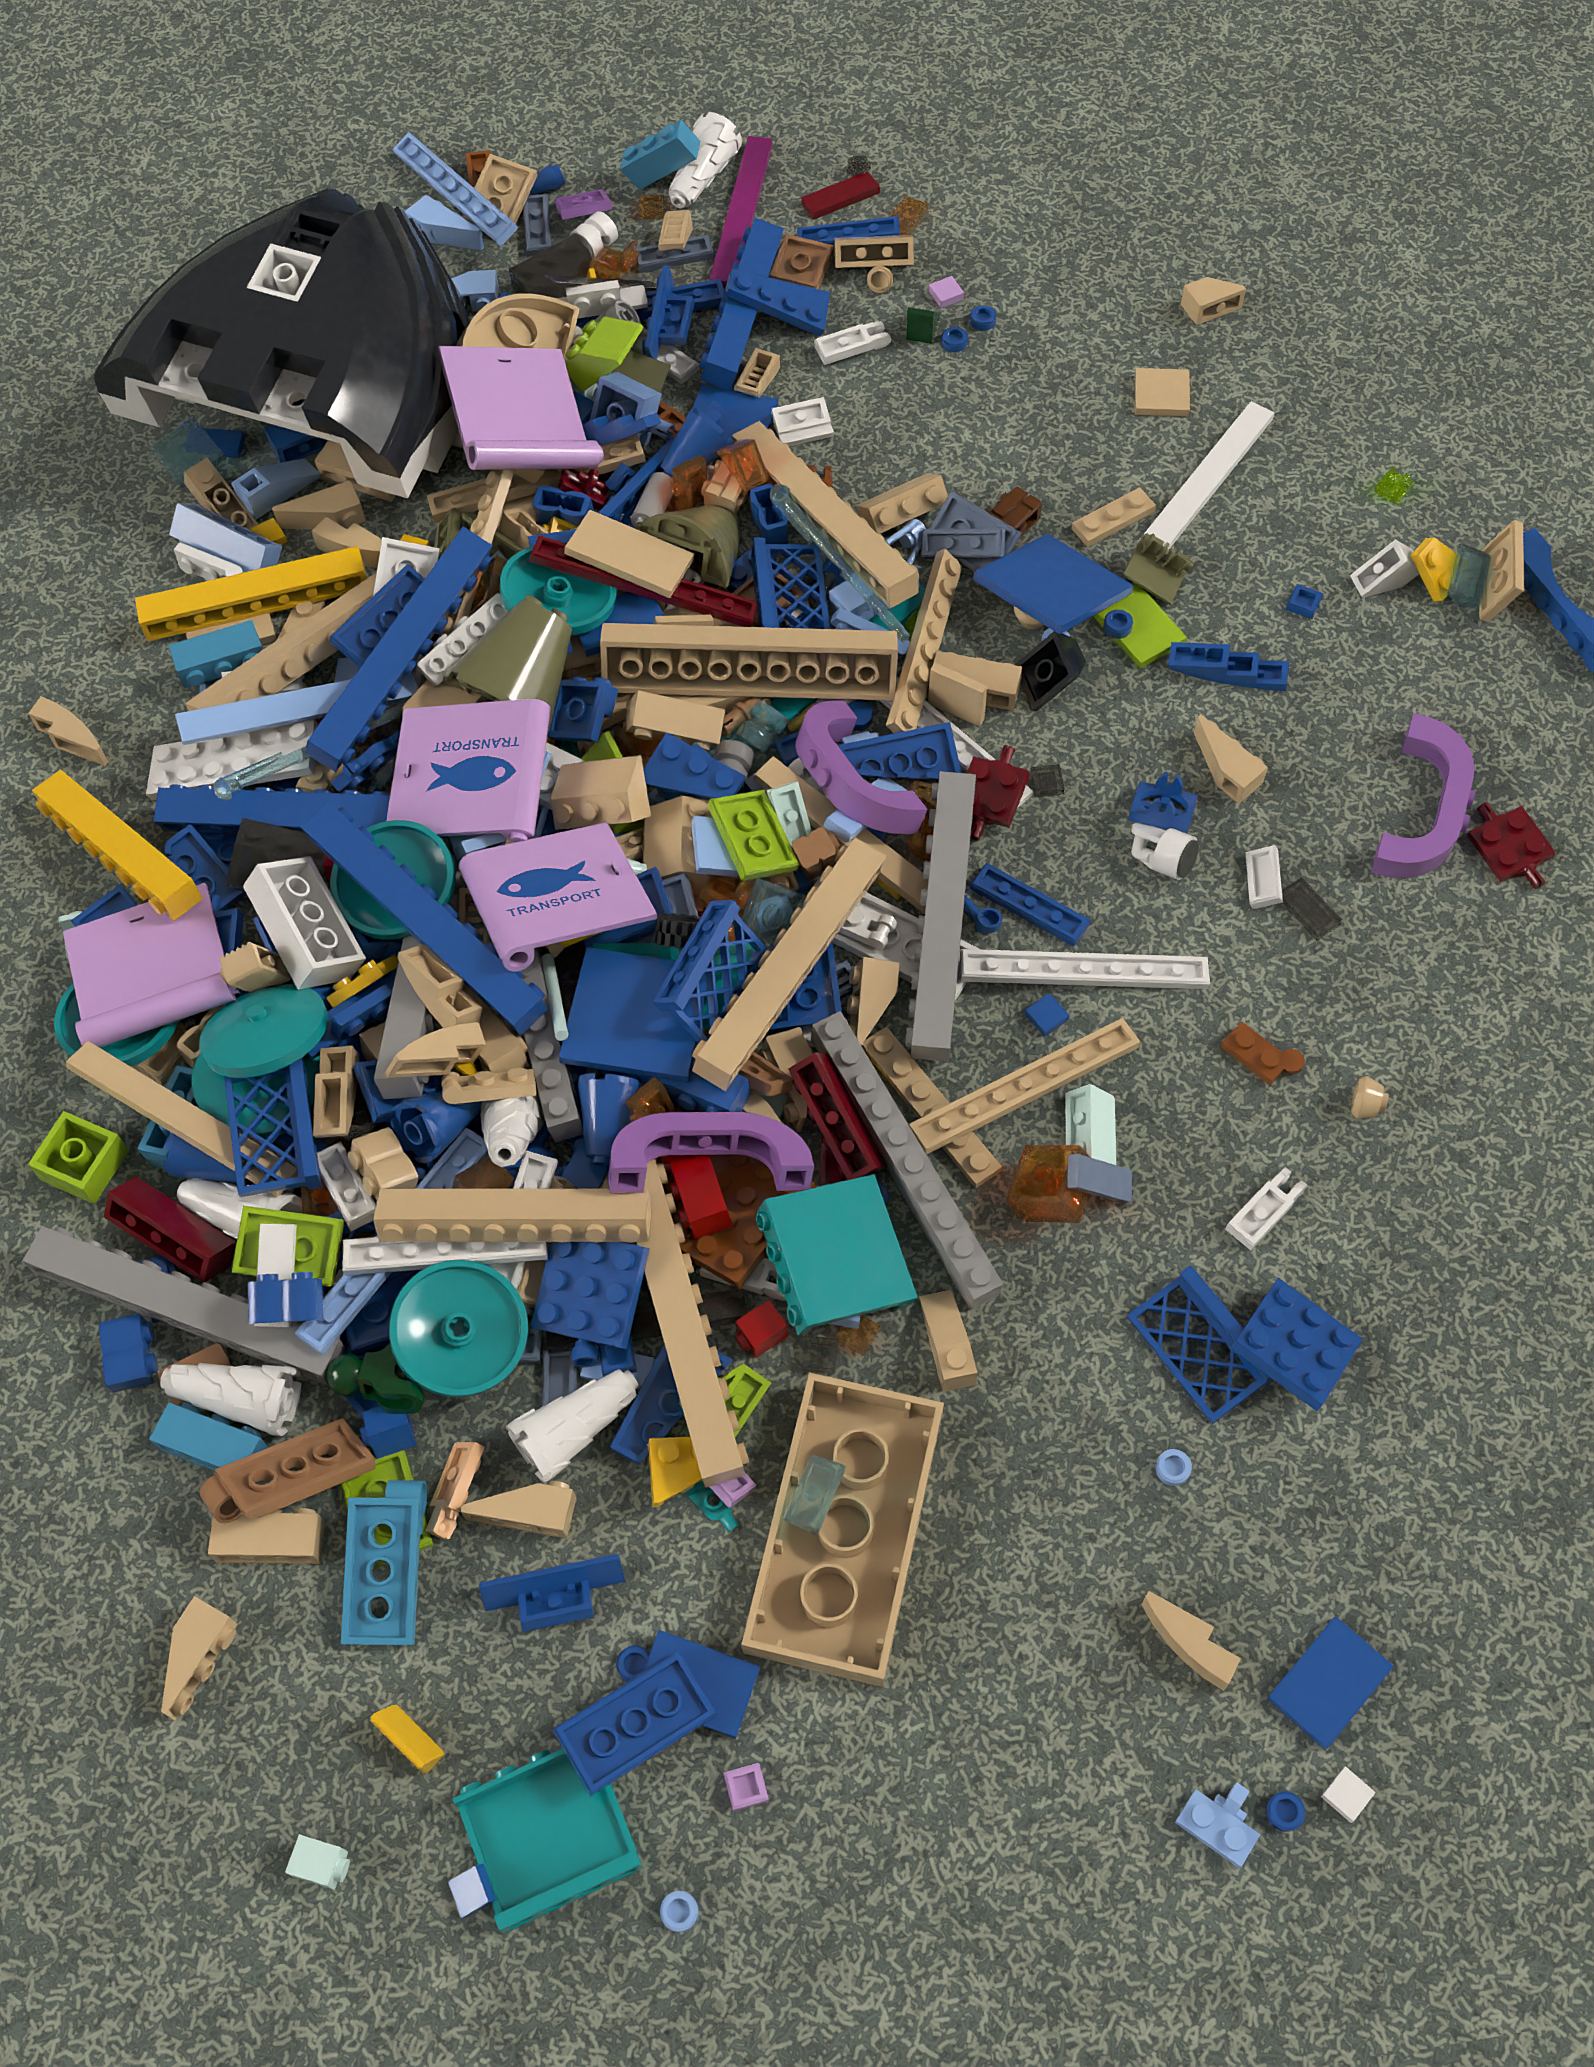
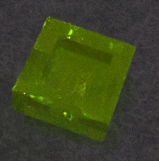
M1392 466L1376 485L1374 493L1399 505L1412 488L1414 481L1410 479L1409 474L1405 473V475L1396 472V468Z

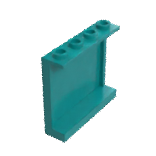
M874 1174L768 1198L757 1209V1226L761 1232L764 1231L767 1241V1256L769 1261L775 1265L778 1274L776 1279L780 1293L785 1295L788 1304V1320L792 1326H795L798 1336L803 1335L808 1328L894 1307L895 1311L904 1309L918 1298Z
M563 1749L550 1753L549 1750L541 1751L529 1758V1764L518 1769L514 1765L501 1769L494 1774V1780L483 1785L480 1781L466 1785L460 1789L461 1795L452 1798L454 1804L459 1809L478 1865L484 1864L496 1897V1901L492 1903L496 1914L494 1918L499 1931L503 1934L644 1869L612 1785H608L590 1797Z

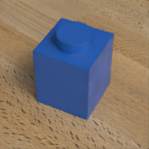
M381 1407L363 1412L365 1426L360 1428L361 1437L366 1448L372 1447L376 1459L417 1446L409 1414H389Z

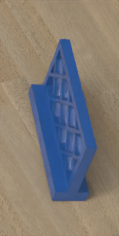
M754 537L750 557L755 601L759 602L757 610L758 627L779 628V624L786 620L795 628L810 629L806 625L815 620L823 629H830L820 545L766 544L765 538ZM771 554H781L786 560L780 565L771 558ZM801 554L813 555L814 560L807 565L798 557ZM791 563L802 570L796 576L786 570ZM779 574L790 581L784 587H781L773 580ZM807 574L817 581L812 587L801 581ZM794 585L805 592L799 599L788 592ZM781 597L792 603L786 610L776 604V601ZM809 597L820 603L815 610L804 604ZM797 608L808 615L802 622L791 615Z
M734 900L710 901L652 1002L660 1011H669L698 1043L701 1040L707 1042L711 1034L706 1036L703 1033L702 1019H710V1029L718 1017L724 1019L728 1013L725 1010L729 1001L735 994L738 996L744 991L742 989L744 981L751 972H756L760 959L768 950L738 916L737 913L740 907ZM732 924L734 926L735 940L728 941V929ZM745 943H749L755 950L749 961H746ZM736 944L737 963L730 964L729 945ZM718 947H720L721 965L714 966L713 956ZM738 967L739 980L735 986H732L731 968ZM716 970H722L723 988L716 989ZM705 972L707 991L700 992L699 981ZM724 992L725 1005L722 1011L718 1012L717 993ZM707 995L708 1014H702L700 996ZM689 998H691L692 1005L691 1017H688L683 1012Z
M302 1057L282 1069L265 1075L248 1078L224 1076L239 1197L301 1186H308L309 1190L322 1188L316 1139L313 1136L314 1124L307 1074ZM285 1074L286 1083L277 1093L265 1086L271 1077ZM248 1081L254 1087L243 1099L234 1093L233 1083ZM260 1090L273 1097L263 1110L250 1103ZM286 1092H287L288 1100L283 1097V1096L286 1094ZM235 1101L240 1103L237 1107L235 1105ZM278 1102L289 1107V1113L281 1122L268 1115ZM245 1108L258 1115L248 1128L237 1122V1117ZM264 1119L276 1126V1129L266 1140L254 1133ZM290 1122H291V1127H292V1129H290L289 1127H287V1125H288ZM239 1130L243 1132V1134L240 1137ZM282 1131L293 1137V1143L285 1152L272 1144ZM249 1137L262 1144L251 1158L241 1152V1146ZM267 1149L280 1156L279 1160L270 1170L257 1162ZM294 1151L296 1159L291 1157ZM242 1160H244L245 1162H247L244 1167H243ZM288 1161L297 1167L298 1177L283 1179L276 1175V1173ZM252 1167L266 1174L259 1184L245 1186L244 1177Z
M1191 1265L1180 1272L1178 1278L1127 1315L1129 1321L1212 1424L1264 1385L1267 1386L1274 1381L1231 1349L1243 1327ZM1180 1288L1188 1298L1187 1309L1167 1307L1168 1295ZM1163 1300V1306H1155ZM1191 1303L1195 1306V1308H1196L1198 1311H1192V1310H1190V1309H1191ZM1147 1311L1162 1312L1160 1330L1145 1328L1138 1318ZM1166 1313L1186 1316L1184 1333L1164 1330ZM1190 1316L1204 1318L1209 1323L1208 1336L1188 1334ZM1212 1330H1214L1220 1338L1212 1337ZM1151 1335H1159L1158 1343ZM1163 1336L1183 1339L1181 1356L1168 1355L1163 1351ZM1187 1339L1207 1342L1205 1359L1185 1357ZM1211 1343L1226 1344L1231 1350L1230 1363L1209 1360ZM1234 1355L1240 1361L1241 1364L1233 1363ZM1172 1361L1180 1362V1369ZM1184 1363L1205 1365L1203 1383L1187 1381L1183 1376ZM1208 1366L1229 1369L1227 1386L1206 1384ZM1233 1369L1248 1371L1255 1382L1246 1389L1231 1387ZM1194 1388L1202 1389L1201 1397ZM1206 1389L1226 1392L1225 1405L1214 1413L1204 1402ZM1230 1393L1238 1394L1236 1397L1229 1401Z

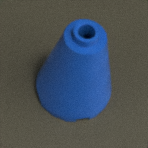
M694 406L689 411L660 465L663 470L662 473L669 475L675 483L682 485L729 451L734 442L730 437L727 440L721 436L724 432L723 429L703 411L700 410L698 412Z
M595 1073L583 1074L578 1079L585 1156L592 1159L591 1164L610 1166L613 1142L618 1133L632 1122L643 1093L644 1085H639L638 1080L626 1076L605 1074V1078L594 1080Z
M442 1091L405 1100L394 1106L392 1111L396 1110V1113L391 1118V1126L402 1149L405 1152L411 1150L417 1155L413 1158L417 1162L427 1163L436 1159L481 1113L482 1101L449 1104L443 1099Z
M170 1132L164 1150L169 1151L168 1161L163 1159L166 1173L177 1178H198L208 1181L237 1183L234 1170ZM244 1177V1179H245V1184H246V1183H248L250 1180H248L247 1178Z

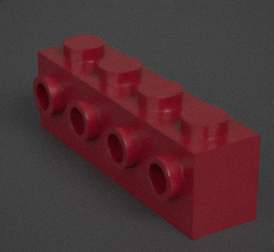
M813 1053L788 1068L794 1079L792 1083L808 1105L807 1111L812 1120L818 1124L823 1134L822 1139L826 1147L833 1152L843 1178L851 1180L875 1175L887 1168L882 1155L828 1055Z
M134 1177L108 1192L104 1212L105 1219L201 1282H207L231 1266L236 1244L234 1239L143 1180Z

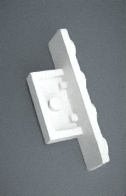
M618 280L565 288L567 297L556 298L580 308L578 318L601 315L618 300L627 302L634 310L648 307L643 285L619 289Z
M495 594L469 618L467 616L461 618L453 627L455 630L449 636L446 633L443 634L433 644L435 648L417 663L416 667L434 686L440 685L444 681L443 676L508 613L503 605L500 594Z

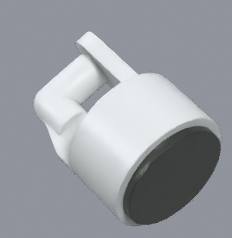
M1142 823L1133 824L1131 830L1135 834L1131 851L1133 857L1141 860L1150 869L1177 880L1185 878L1190 873L1199 850V843L1196 837L1172 828L1165 831ZM1148 840L1158 843L1155 850L1146 847Z

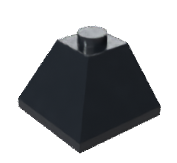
M1054 631L1015 664L1022 667L1021 684L1033 711H1038L1080 676L1086 660L1076 639Z

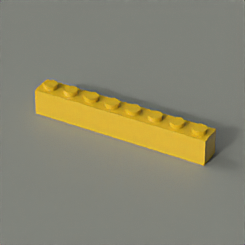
M359 546L136 597L135 602L140 627L147 642L293 608L297 604L309 601L315 603L340 597L366 580L367 574Z
M61 769L32 789L38 799L35 805L45 817L50 815L54 824L61 831L66 828L71 839L76 844L82 842L88 854L93 858L98 856L101 864L109 872L115 870L119 880L125 886L131 884L137 896L143 901L148 899L151 907L159 915L165 913L175 921L203 900L191 877Z

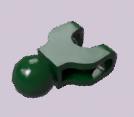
M390 1344L381 1351L366 1352L364 1359L350 1353L338 1356L327 1368V1383L337 1395L350 1397L362 1393L363 1399L375 1400L389 1414H415L423 1406L424 1395L420 1386L416 1382L407 1381L408 1377L396 1362Z

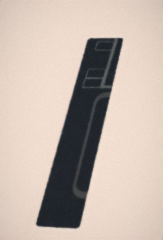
M545 275L551 280L560 283L594 284L618 280L619 286L633 287L643 285L644 287L657 288V284L651 281Z

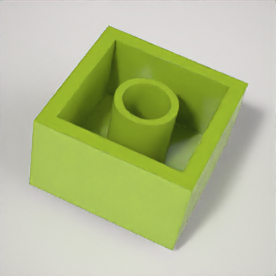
M63 1111L28 1163V1166L41 1181L95 1204L130 1150L118 1134Z

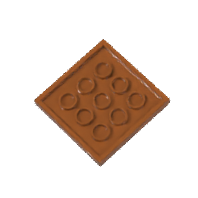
M740 1154L709 1155L733 1227L695 1239L691 1227L686 1229L683 1227L678 1210L683 1209L684 1205L682 1200L676 1202L674 1196L673 1200L677 1212L672 1213L671 1217L673 1224L680 1223L686 1241L679 1244L682 1254L689 1253L693 1263L736 1288L741 1289L767 1255V1241L764 1231L761 1232L756 1222L757 1209L765 1199L803 1190L777 1191L771 1170L756 1158ZM674 1174L670 1177L668 1183L663 1186L665 1194L672 1193L670 1183L676 1182ZM811 1181L810 1189L816 1188L815 1183Z

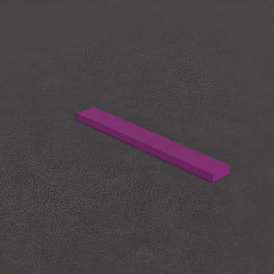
M748 136L710 276V280L721 279L723 288H726L734 261L740 262V260L736 259L740 244L746 245L745 242H742L746 226L752 228L773 147V138Z

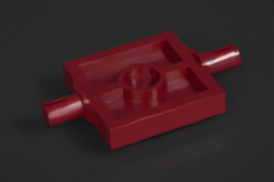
M1003 745L998 760H987L973 756L966 773L976 774L972 815L974 822L971 827L970 838H975L977 841L980 840L985 825L996 824L1010 828L1029 780L1030 773L1027 769L1010 764L1015 752V748L1012 746Z
M1488 802L1482 803L1477 808V811H1479L1486 822L1470 830L1468 838L1500 883L1513 877L1526 876L1534 889H1537L1538 886L1539 888L1543 886L1546 881L1541 877L1536 868L1540 864L1553 859L1556 852L1525 809L1520 806L1506 814L1496 815Z

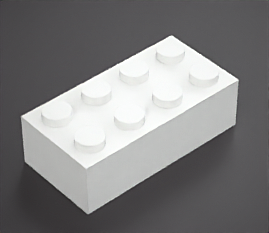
M311 856L256 865L243 887L297 989L339 982L347 976L351 979L366 957Z

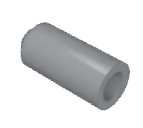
M661 472L651 475L631 516V522L634 527L651 516L665 512L676 490V483L669 475Z

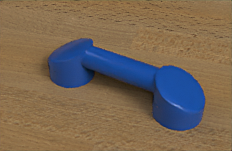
M965 895L964 912L976 923L975 930L982 934L996 932L1002 922L1000 912L994 908L979 910Z

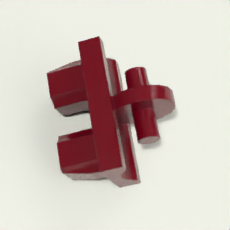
M574 469L561 470L558 489L564 493L576 491L588 495L591 498L594 510H601L607 504L605 499L608 487L598 480L599 472L597 470L591 469L587 474Z

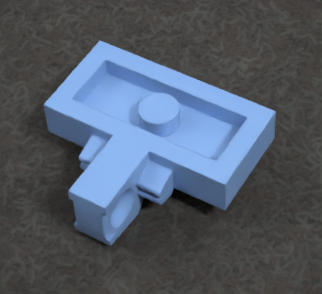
M1239 1783L1232 1787L1226 1799L1217 1794L1213 1801L1195 1789L1175 1821L1177 1825L1238 1868L1242 1867L1260 1836L1258 1832L1243 1823L1247 1814L1240 1807L1250 1791Z

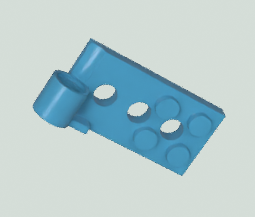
M389 1480L386 1486L385 1498H348L341 1644H415L420 1534H423V1516L427 1504V1486L424 1480ZM383 1523L390 1526L392 1530V1538L385 1545L379 1544L374 1537L375 1529ZM379 1560H384L390 1565L391 1572L385 1581H379L373 1576V1566ZM376 1597L385 1598L389 1604L388 1613L383 1618H378L371 1612V1603Z

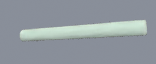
M544 954L541 961L555 1037L557 1040L563 1041L568 1038V1030L555 962L551 954Z

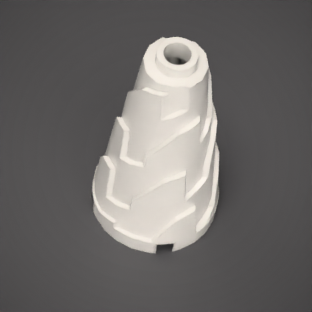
M708 112L706 117H703V114H701L693 126L692 132L701 141L697 159L678 169L669 188L670 201L677 208H686L692 202L694 203L704 188L710 185L716 175L721 173L731 158L737 154L742 145L740 132L736 136L733 132L736 126L722 115Z
M537 1089L536 1096L482 1101L480 1117L484 1142L491 1161L500 1167L515 1165L524 1156L529 1143L534 1141L537 1133L541 1130L545 1117Z
M198 1178L182 1182L177 1190V1198L181 1206L193 1212L207 1223L222 1229L223 1233L235 1239L238 1237L243 1205L305 1214V1206L302 1199L287 1192H282L278 1197L270 1192L239 1197L236 1184L228 1182L218 1183Z
M199 1363L198 1365L173 1364L170 1369L166 1368L163 1371L160 1385L162 1389H165L167 1396L189 1402L195 1407L215 1412L227 1419L251 1425L270 1435L284 1436L288 1430L281 1426L284 1421H293L301 1393V1382L293 1381V1376L298 1377L301 1374L297 1368L290 1366L262 1365V1367L241 1365L234 1367Z
M618 1369L597 1381L595 1379L564 1398L561 1396L536 1411L535 1409L528 1411L506 1425V1429L509 1431L510 1438L527 1464L536 1465L539 1471L535 1475L545 1484L571 1463L569 1460L593 1441L592 1437L619 1416L618 1412L637 1396L635 1389L639 1387V1384L629 1370L623 1373Z

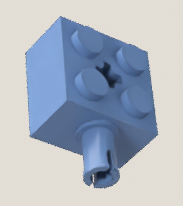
M619 372L599 378L590 420L607 415L610 422L617 418L632 414L634 420L637 421L642 417L657 413L662 394ZM660 419L661 424L638 434L641 446L643 447L650 443L652 433L663 438L665 441H669L675 433L673 432L675 425Z

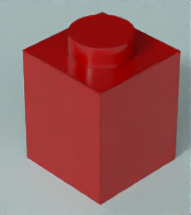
M767 1300L735 1321L737 1334L734 1337L738 1345L744 1352L750 1350L755 1358L789 1337L788 1325L770 1300Z

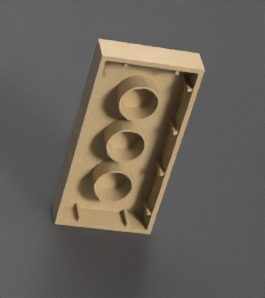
M809 1373L741 1644L744 1654L883 1687L943 1415V1402Z

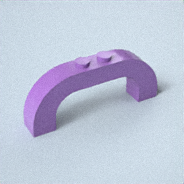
M844 700L826 701L812 706L807 711L795 743L796 751L804 766L832 804L849 818L872 829L893 834L918 833L927 808L913 790L889 791L868 783L858 774L835 743L840 742L841 738L851 735L857 720L856 715Z
M1413 713L1407 728L1401 753L1426 759L1436 766L1443 779V788L1433 829L1430 833L1419 838H1403L1383 832L1376 850L1371 873L1387 877H1416L1429 873L1440 866L1450 855L1460 832L1465 833L1470 815H1466L1465 812L1466 808H1471L1476 791L1471 790L1474 777V761L1465 741L1446 724Z
M746 1112L658 1113L639 1118L625 1126L618 1133L611 1150L608 1184L610 1193H644L647 1163L656 1157L665 1155L740 1154L756 1158L767 1165L773 1174L777 1191L810 1189L814 1163L807 1144L795 1131L783 1123L766 1116Z

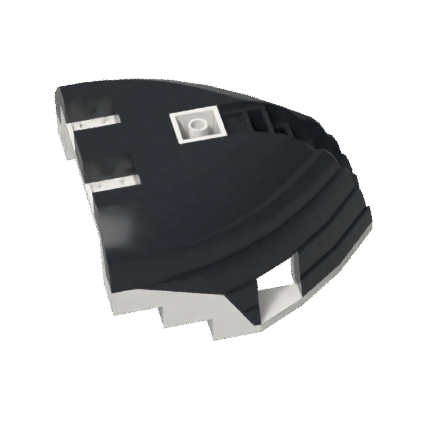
M324 189L277 208L225 234L178 268L148 297L120 331L95 371L94 380L98 392L111 414L160 427L174 399H178L192 404L194 402L340 443L357 484L408 498L422 469L438 473L451 445L463 448L437 349L439 346H456L470 321L461 294L424 231L420 230L412 218L407 217L404 210L397 206L394 209L386 202H378L375 210L365 209L362 205H358L354 198L347 193L341 194L336 189ZM300 399H305L304 403L299 406L292 405Z

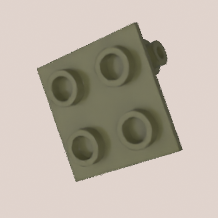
M629 350L621 365L614 369L611 374L619 372L661 393L671 365Z
M1148 533L1142 534L1123 576L1170 605L1185 573L1191 570L1194 562L1190 560V556H1186L1180 551L1175 554L1176 547L1169 550L1170 544L1166 542L1164 545V541L1156 537L1154 533L1151 535Z

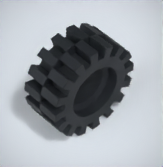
M676 913L658 914L655 921L654 942L667 947L684 948L701 917L696 915L689 916L687 914L678 915Z

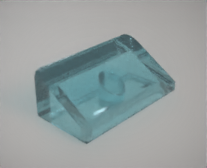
M1459 544L1448 589V595L1461 608L1474 607L1481 604L1491 562V556L1488 553L1466 544Z
M811 1454L783 1520L816 1535L822 1528L847 1466Z

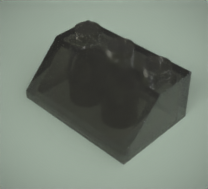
M575 235L509 269L514 294H538L553 298L567 297L565 288L581 286L582 284L555 282L545 275L586 277L588 269H594L596 277L602 278L589 250Z
M242 818L233 849L226 887L245 891L243 885L257 864L311 856L320 875L325 880L326 873L323 868L325 854L305 833Z

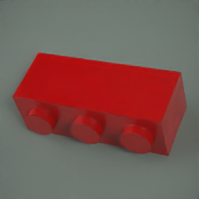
M667 1155L661 1157L667 1176L674 1174L676 1182L670 1183L676 1202L682 1200L684 1205L683 1209L678 1210L684 1229L691 1227L694 1238L697 1239L733 1227L709 1155Z

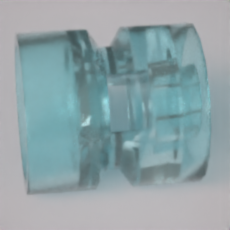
M758 699L749 713L751 719L744 720L735 734L751 747L767 755L775 743L774 735H780L790 720L767 703Z

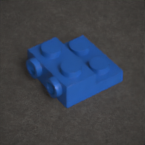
M573 676L571 680H561L547 737L552 740L598 743L603 718H612L618 689L611 686V681L595 677L594 681H588Z

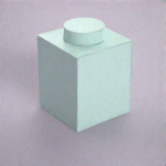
M299 1834L285 1873L292 1877L335 1890L337 1882H343L350 1864V1860L346 1859L348 1851Z

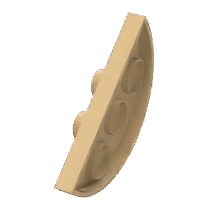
M538 294L504 296L488 303L478 311L463 331L456 346L561 349L565 361L567 359L565 353L572 346L580 308L568 302ZM514 469V473L535 484L543 475L545 469Z

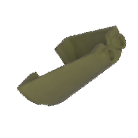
M704 505L657 514L643 520L635 527V529L658 539L704 553L700 579L725 588L729 586L742 537L740 519L736 514L730 513L725 508L717 505Z
M526 595L524 600L519 601L445 673L443 680L469 694L473 690L494 702L521 699L542 700L550 705L551 708L549 732L572 628L566 622L568 616L562 611L555 608L549 611L541 606L542 603L538 599Z

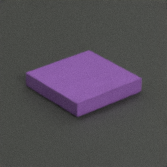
M603 189L555 198L556 200H554L562 220L593 214L598 211L612 210L611 200Z

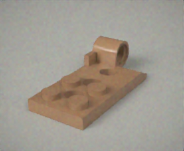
M341 1418L215 1469V1475L208 1478L201 1486L200 1497L214 1518L220 1523L233 1522L242 1514L245 1518L250 1516L262 1517L374 1470L375 1458L347 1422ZM324 1454H328V1455L333 1456V1457H331V1458H322V1457H320V1456H322V1455H324ZM292 1467H296V1468L301 1469V1470H299V1471H289L288 1469H290V1468H292ZM261 1480L271 1481L270 1483L265 1485L255 1484L256 1482Z

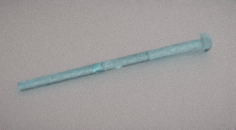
M785 485L775 486L770 493L772 503L776 505L809 544L814 541L828 559L843 571L841 572L843 579L855 588L891 631H897V638L901 642H905L910 637L909 632L789 497L790 489Z
M406 702L386 710L379 721L374 719L369 725L371 730L402 717V707ZM306 746L284 756L282 752H279L223 778H218L214 784L215 794L220 799L230 800L232 799L231 792L310 758L309 755L305 754Z

